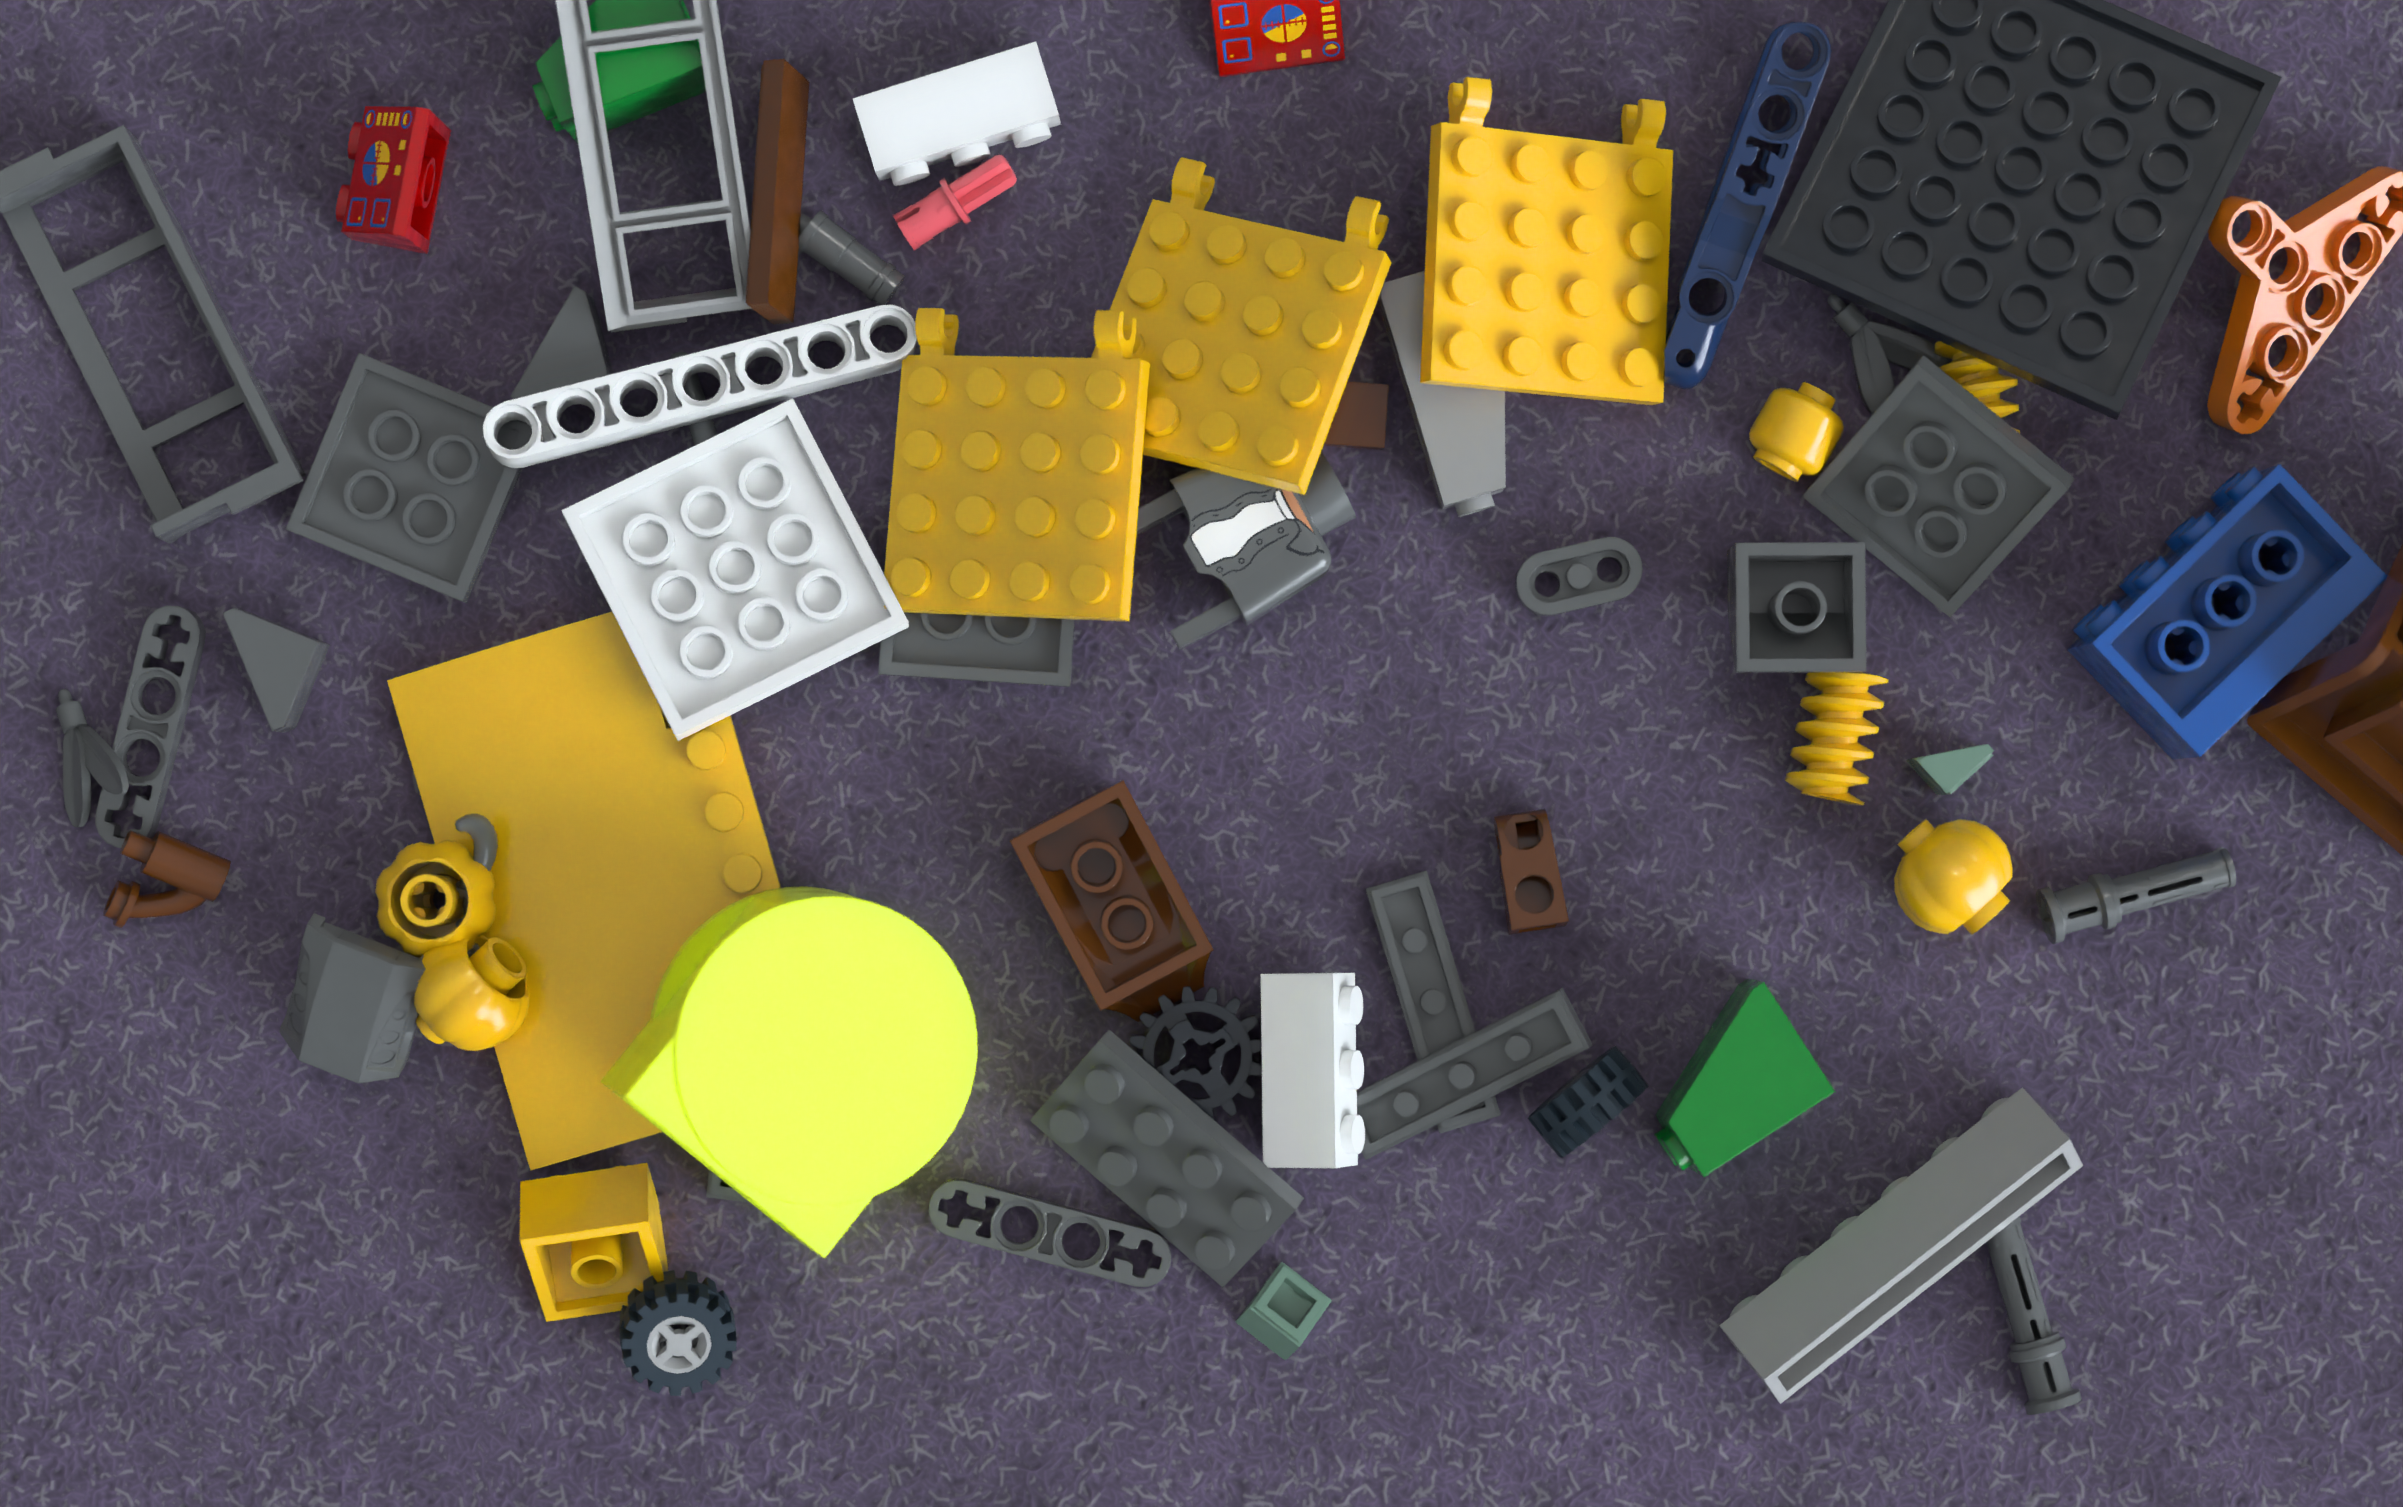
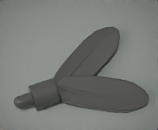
M1829 295L1827 302L1837 313L1833 317L1834 321L1851 337L1852 361L1860 396L1865 408L1871 415L1895 388L1889 362L1909 370L1914 367L1923 355L1938 367L1948 363L1947 358L1934 353L1935 344L1929 340L1892 326L1868 322V319L1853 302L1846 305L1838 295Z
M61 689L58 692L61 705L56 708V713L63 734H65L63 740L64 803L71 824L76 828L84 827L87 823L91 810L90 773L107 792L115 795L127 793L129 783L125 767L118 755L87 724L81 703L73 701L69 690Z

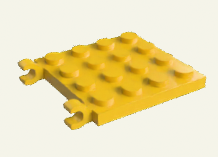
M1465 77L1463 84L1451 83L1448 91L1449 123L1441 122L1431 126L1420 383L1644 405L1663 403L1673 150L1656 148L1665 124V102L1639 99L1638 105H1623L1621 114L1622 144L1483 127L1484 118L1488 113L1491 103V80Z
M1181 157L1172 178L1171 201L1168 203L1152 199L1110 307V310L1123 311L1124 317L1136 318V339L1132 359H1142L1150 363L1143 455L1305 495L1391 266L1387 253L1377 250L1385 236L1389 218L1388 216L1378 214L1381 207L1380 201L1355 196L1347 216L1345 241L1341 242L1204 211L1203 209L1213 192L1215 179L1203 175L1206 168L1204 162ZM1095 346L1091 358H1098L1097 346Z
M918 308L915 331L920 346V355H908L907 358L902 360L884 575L903 612L1129 621L1150 363L1142 359H1132L1136 339V318L1124 317V312L1121 310L1096 311L1094 338L1098 348V358L954 356L959 330L958 316L947 315L942 308Z

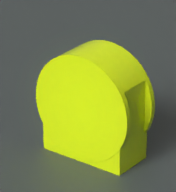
M803 886L772 889L747 896L728 905L699 926L683 943L662 977L655 996L650 1021L600 1082L794 1239L825 1259L875 1195L897 1186L915 1174L939 1151L955 1129L970 1096L976 1072L978 1052L975 1015L962 977L950 957L925 930L910 919L876 903L825 888Z

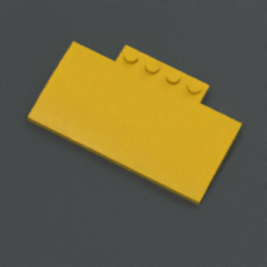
M612 612L387 680L434 843L445 840L458 842L465 846L473 856L474 844L471 835L466 832H459L455 827L457 819L467 814L477 813L485 816L494 826L497 834L498 848L496 859L490 870L495 883L493 900L496 906V914L490 929L482 935L487 939L496 937L506 941L520 954L527 968L526 984L529 989L528 1014L521 1027L511 1037L496 1044L494 1048L530 1171L661 1133V1130L600 1081L650 1021L655 996L662 977L673 957L693 932L711 916L728 905L750 895L781 888L731 715L677 741ZM440 863L443 874L450 875L458 881L461 880L456 871Z

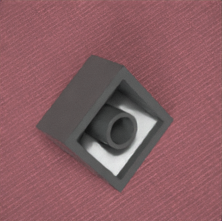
M1865 542L1735 543L1727 551L1728 620L1735 673L1867 671Z

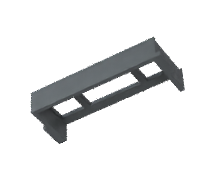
M122 125L56 158L47 147L0 170V213L5 218L156 520V523L150 525L155 536L171 544L184 534L224 514L231 512L235 515L302 482V477L306 476L137 137ZM123 162L155 228L65 271L32 206ZM165 246L235 385L144 430L75 291ZM245 404L274 465L183 508L154 449Z

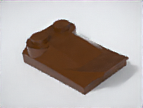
M1123 779L1091 794L1010 839V843L1100 1011L1103 1009L1117 1011L1139 1022L1141 1021L1139 1017L1143 1011L1154 1014L1162 1010L1158 997L1162 994L1168 996L1175 1003L1182 999L1183 986L1190 985L1193 993L1204 987L1206 964L1214 949Z

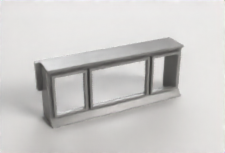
M556 0L608 331L611 330V332L687 322V317L751 309L746 303L751 228L717 0H693L695 18L593 32H591L587 0ZM699 39L722 199L620 213L595 53ZM726 220L736 288L633 301L623 237L624 233Z

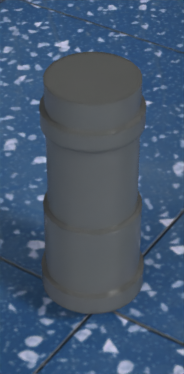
M819 211L813 219L804 213L801 215L799 251L801 253L805 252L829 271H834L866 294L865 297L869 300H874L880 305H887L906 276L896 270L893 264L885 262L856 241L853 235L829 219V216L823 211Z

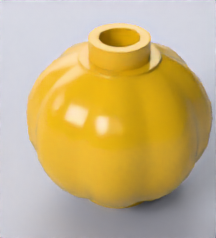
M1925 819L1897 844L1905 854L1901 858L1902 860L1894 876V892L1899 906L1914 924L1941 934H1949L1963 925L1972 935L1993 919L2009 903L2010 900L2001 890L2012 878L2011 856L2006 844L1988 826L1976 821L1958 819L1939 824L1934 828Z
M445 840L436 844L419 842L408 845L398 853L395 861L385 868L377 879L375 893L379 905L377 911L379 927L387 937L398 942L405 953L418 958L431 948L449 945L463 939H470L467 943L468 952L473 948L476 938L488 931L495 920L496 906L493 900L495 883L492 872L487 870L483 864L476 862L469 850L458 842ZM440 863L456 871L467 889L468 908L463 921L458 927H456V922L463 914V898L459 897L455 885L458 880L450 875L443 874ZM437 890L445 893L446 905L439 908V910L433 902V897Z
M483 935L476 938L475 943H478L480 948L471 957L467 953V943L470 939H463L449 945L434 947L423 954L422 963L426 969L418 982L414 996V1006L419 1014L416 1024L422 1034L436 1044L449 1042L457 1048L467 1051H480L492 1048L511 1037L525 1021L529 1008V989L526 984L527 968L520 954L506 941L496 937L487 939Z

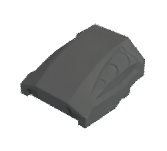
M314 913L307 923L301 942L295 985L287 1014L280 1027V1034L299 1061L358 1084L398 1078L409 1060L412 1043L418 1027L416 1020L419 1014L414 1006V996L418 982L426 969L422 963L424 955L418 958L329 924L325 922V917Z

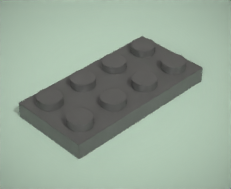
M1110 1030L1102 1036L1030 1119L1034 1125L1222 1287L1234 1277L1294 1213L1304 1199Z

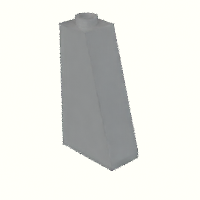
M1425 271L1385 282L1377 301L1440 509L1444 510L1455 506L1458 517H1462L1494 507L1492 495L1501 493L1506 487L1505 391L1420 383Z

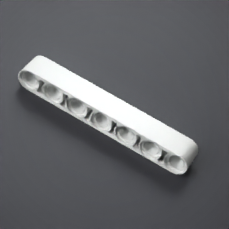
M880 305L505 401L494 406L486 415L483 424V436L493 457L498 462L511 468H523L892 373L902 368V360L907 358L908 355H914L917 344L915 322L912 316L901 307ZM882 325H893L904 333L906 343L900 350L885 353L873 346L870 340L871 333ZM829 340L837 343L845 355L839 365L823 369L811 362L808 353L814 344ZM768 356L780 363L783 371L775 382L768 385H760L754 383L746 373L747 367L752 360L758 357ZM699 372L712 374L721 384L718 393L707 401H697L690 398L684 391L685 383L690 376ZM636 388L650 390L658 398L656 408L644 417L631 416L622 409L624 397L628 392ZM582 404L594 411L595 419L588 430L582 433H570L560 426L559 420L562 412L571 405ZM512 420L526 422L532 427V435L525 446L509 450L497 443L499 429L505 423Z

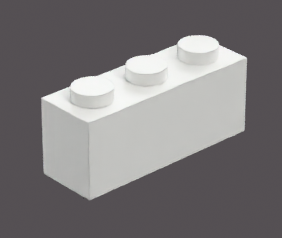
M1036 41L853 98L876 175L879 181L891 178L894 186L909 184L929 176L928 166L952 159L955 167L982 161L991 155L989 151L990 146L1013 140L1015 148L1040 143L1051 137L1049 128L1061 125L1059 113Z
M1355 973L1261 974L1263 1163L1269 1168H1340L1358 1165V1154L1363 1150L1365 1142L1364 1122L1362 1117L1357 1115V1089L1363 1083L1364 1062L1361 1052L1356 1050V1024H1359L1362 1019L1363 997L1360 988L1355 986Z

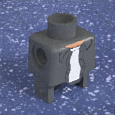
M1322 451L1305 495L1222 475L1205 469L1194 468L1170 479L1172 491L1138 508L1136 537L1184 512L1190 523L1189 535L1183 545L1197 573L1212 575L1219 579L1230 599L1170 631L1179 651L1240 618L1245 626L1249 625L1326 575L1330 568L1332 557L1322 536L1356 518V515L1339 479Z

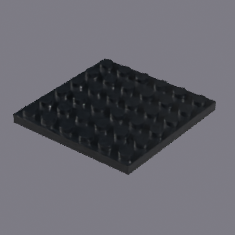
M1889 0L1763 251L1762 262L2117 421L2282 77L2105 0Z

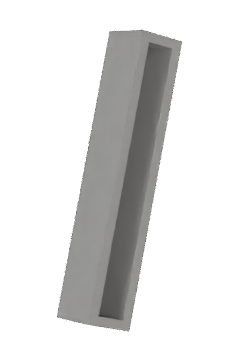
M2022 1087L2009 1098H2001L1991 1104L1983 1113L1981 1120L1960 1137L1950 1138L1940 1144L1933 1152L1931 1159L1909 1177L1905 1176L1893 1181L1884 1190L1881 1199L1862 1214L1852 1216L1841 1222L1832 1232L1830 1239L1810 1255L1798 1257L1790 1262L1782 1271L1780 1278L1759 1295L1749 1296L1738 1303L1732 1310L1730 1317L1719 1326L1736 1350L1781 1404L2079 1170L2083 1164L2068 1136Z

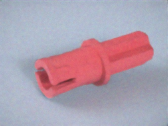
M995 155L950 184L945 178L939 181L941 187L929 193L928 196L915 204L897 212L893 217L911 247L917 250L920 246L933 239V237L960 221H963L965 224L971 222L968 215L970 212L1014 186L1017 178L1006 158L1002 155Z

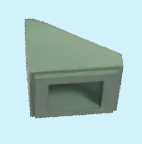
M1989 744L1910 758L1906 762L1936 795H1949L1992 758L1994 750Z
M1281 1261L1237 1318L1236 1323L1283 1360H1287L1302 1345L1332 1300Z

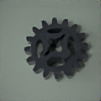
M1190 985L1183 986L1182 1002L1174 1004L1168 996L1162 994L1158 997L1163 1013L1156 1017L1152 1013L1143 1011L1139 1018L1149 1028L1147 1035H1131L1129 1043L1143 1049L1142 1058L1173 1085L1180 1080L1201 1084L1209 1096L1187 1097L1212 1119L1213 1108L1220 1105L1230 1116L1235 1115L1237 1110L1233 1097L1239 1093L1244 1097L1252 1099L1256 1092L1246 1080L1249 1075H1262V1064L1252 1060V1053L1261 1051V1039H1250L1248 1032L1258 1023L1256 1016L1252 1015L1240 1020L1235 1014L1238 1011L1241 1000L1236 996L1229 1000L1225 1006L1218 1004L1217 987L1210 986L1204 1000H1195ZM1186 1013H1209L1219 1017L1226 1023L1215 1030H1208L1194 1026ZM1166 1026L1174 1039L1171 1057L1156 1066L1154 1058L1155 1044L1159 1034ZM1194 1038L1199 1045H1205L1208 1042L1213 1044L1221 1038L1225 1039L1216 1045L1215 1050L1209 1055L1211 1067L1208 1070L1201 1071L1194 1064L1187 1068L1182 1066L1176 1071H1171L1172 1068L1180 1064V1060L1186 1055L1187 1050L1184 1043L1187 1040ZM1240 1043L1241 1061L1239 1069L1229 1084L1221 1070L1224 1054Z

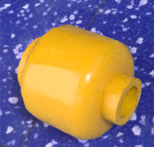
M1806 382L1801 384L1798 391L1790 388H1777L1773 390L1749 432L1750 441L1757 449L1753 458L1766 468L1795 482H1798L1801 475L1815 476L1819 474L1825 467L1844 432L1843 421L1831 410L1836 399L1825 391Z

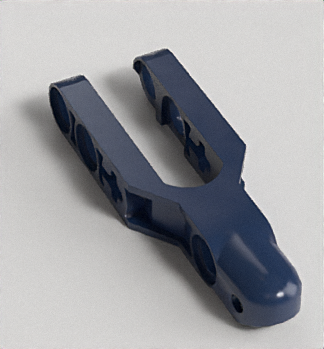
M1790 22L1780 25L1771 32L1765 42L1678 284V305L1666 335L1664 383L1681 389H1691L1699 385L1706 377L1712 365L1728 319L1736 307L1752 261L1774 212L1829 64L1831 54L1829 39L1822 29L1812 23ZM1794 33H1801L1806 36L1812 46L1811 59L1807 65L1798 70L1789 68L1783 61L1781 54L1783 43ZM1779 94L1788 102L1790 109L1789 119L1780 129L1768 131L1760 123L1758 116L1759 107L1769 96ZM1752 136L1766 142L1780 144L1776 154L1766 149L1762 151L1758 167L1767 172L1764 183L1753 182L1748 191H1744L1745 181L1736 176L1737 169L1740 164L1751 166L1759 147L1753 146V144L1746 143L1747 138ZM1704 278H1712L1719 281L1723 285L1725 293L1720 307L1709 313H1701L1694 310L1689 302V292L1693 284ZM1682 349H1690L1693 352L1691 360L1687 363L1676 361L1677 353Z

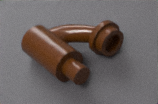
M130 830L123 842L120 854L142 862L141 873L177 888L160 893L140 895L141 884L134 881L126 884L118 880L109 895L103 916L113 919V925L122 928L128 918L176 915L193 910L202 905L206 900L213 902L223 887L231 861L159 831L151 839Z

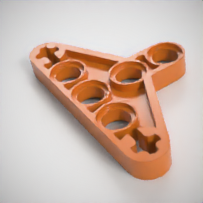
M2384 166L2375 167L2284 222L2267 205L2260 201L2242 196H2230L2222 200L2208 230L2209 240L2214 248L2241 273L2208 397V413L2215 424L2240 434H2252L2260 430L2270 419L2403 233L2402 170ZM2386 192H2387L2388 196L2391 198L2390 203H2389L2388 197L2385 195ZM2247 210L2251 219L2250 230L2241 242L2235 244L2231 233L2232 225L2236 217L2241 212ZM2358 214L2369 215L2366 220L2374 225L2357 220ZM2357 232L2360 237V249L2356 258L2346 265L2342 257L2343 246L2346 240L2353 233ZM2284 247L2288 258L2286 268L2277 279L2272 280L2269 275V262L2273 254L2278 249ZM2320 284L2324 293L2323 302L2313 315L2308 316L2305 309L2306 297L2314 286ZM2283 335L2287 344L2286 354L2277 366L2271 368L2268 361L2269 349L2272 343ZM2249 368L2254 374L2264 377V381L2262 382L2261 379L2246 375L2247 369ZM2239 396L2241 401L2244 403L2242 410L2240 405L2237 403Z

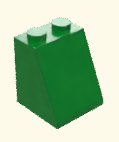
M595 0L588 7L591 32L691 19L684 0ZM560 37L536 62L542 82L532 86L546 120H551L557 132L565 129L578 143L562 38ZM699 39L595 53L607 131L706 92Z
M1748 978L1736 987L1655 1114L1663 1129L1655 1133L1654 1136L1673 1165H1678L1681 1171L1689 1167L1705 1177L1835 1092L1763 981Z

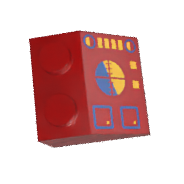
M1209 0L1219 78L1345 60L1340 0Z
M365 106L362 123H353L348 141V158L355 160L350 185L343 184L341 186L336 204V220L343 223L341 232L350 239L428 254L451 130L430 109L420 107Z

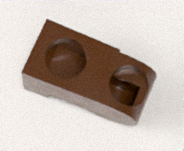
M1539 809L1494 816V829L1501 866L1499 874L1508 934L1512 935L1566 926L1569 918L1546 810Z

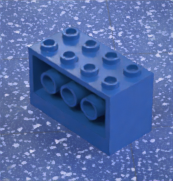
M2280 464L2258 471L2253 466L2242 475L2240 472L2235 473L2210 497L2217 505L2210 513L2205 511L2196 519L2194 516H2191L2185 520L2164 541L2171 549L2164 557L2160 555L2150 563L2148 560H2145L2139 564L2118 585L2125 594L2117 602L2112 600L2104 607L2102 604L2097 605L2072 629L2079 638L2067 650L2172 760L2201 757L2387 579V575ZM2259 550H2261L2266 557V571L2262 568L2259 562ZM2212 594H2216L2220 600V615H2217L2212 607ZM2166 638H2170L2175 645V658L2173 660H2170L2165 652L2164 644Z

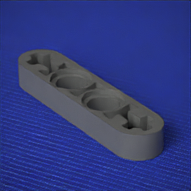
M166 605L156 609L148 616L143 626L112 747L125 767L130 785L152 786L150 798L145 795H136L133 814L143 818L141 828L129 829V831L132 830L149 838L154 837L159 825L205 645L206 630L202 620L195 612L181 606ZM176 616L181 617V628L190 632L188 643H177L171 658V662L184 663L182 675L166 668L149 667L151 656L165 660L168 641L159 637V630L162 625L172 626ZM156 678L168 680L176 692L172 708L160 715L151 713L145 707L142 700L145 686ZM142 739L153 742L160 754V762L157 769L144 777L134 774L127 763V753L130 747ZM102 787L96 810L95 825L99 835L106 843L121 848L125 838L120 836L121 825L112 822V814L114 810L121 811L126 809L131 792L115 795L107 792Z
M955 1178L944 1182L934 1191L929 1201L928 1213L932 1224L940 1233L951 1238L1134 1287H1149L1159 1283L1166 1276L1171 1266V1250L1167 1240L1160 1233L1147 1227L967 1179ZM956 1190H962L968 1193V1205L983 1210L987 1208L986 1196L999 1199L1000 1203L991 1217V1236L977 1232L983 1222L981 1219L966 1216L962 1219L959 1226L948 1223L949 1212L940 1209L941 1199H952ZM1015 1206H1023L1030 1209L1036 1215L1038 1221V1230L1035 1236L1023 1243L1008 1239L1001 1227V1219L1004 1213ZM1087 1223L1098 1232L1100 1246L1091 1257L1076 1259L1065 1250L1063 1234L1071 1225ZM1109 1230L1124 1233L1118 1242V1246L1137 1249L1141 1240L1152 1242V1253L1162 1257L1159 1267L1148 1266L1145 1275H1138L1133 1273V1261L1119 1256L1114 1257V1269L1101 1266L1100 1264L1109 1250Z

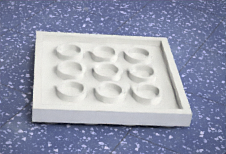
M793 398L561 510L677 741L909 627V622Z

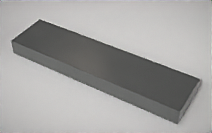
M1427 871L1366 888L1372 914L1418 1061L1475 1032L1467 1001ZM1493 1096L1437 1124L1439 1133L1441 1134L1500 1116L1496 1097Z
M1563 987L1358 1090L1357 1115L1362 1117L1365 1127V1142L1361 1151L1365 1160L1590 1048L1593 1044Z

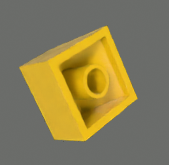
M648 1163L520 1181V1243L546 1322L621 1311L623 1305L628 1306V1295L634 1288L640 1292L644 1291L643 1280L652 1275L657 1282L664 1280L663 1272L668 1271L659 1201Z

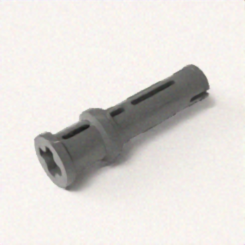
M2220 847L2216 848L2215 851L2161 864L2113 879L2108 874L2095 873L2088 876L2086 883L2054 892L2049 887L2040 888L2036 891V903L2044 932L2048 940L2052 944L2064 942L2066 934L2100 925L2104 930L2114 928L2117 923H2121L2122 915L2176 902L2180 899L2220 888L2234 887L2236 885V872L2228 850Z
M2019 1216L1986 1243L2015 1342L2010 1344L2009 1356L2011 1362L2019 1364L2029 1400L2024 1403L2026 1414L2035 1415L2074 1405L2082 1401L2079 1389L2072 1388L2062 1355V1351L2066 1348L2064 1337H2060L2059 1331L2052 1332Z

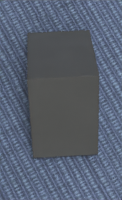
M576 286L573 287L511 394V398L517 399L614 374L594 299L585 291Z
M232 608L223 612V616L271 730L285 733L295 729L330 645L245 610Z

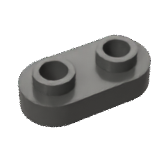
M1604 537L1539 552L1529 557L1520 566L1515 578V592L1523 607L1539 616H1554L1615 602L1631 594L1638 586L1643 571L1641 557L1634 546L1617 537ZM1610 558L1618 563L1620 575L1616 581L1605 582L1598 576L1597 565L1602 559ZM1551 573L1558 580V590L1553 596L1546 597L1537 592L1535 579L1539 574Z

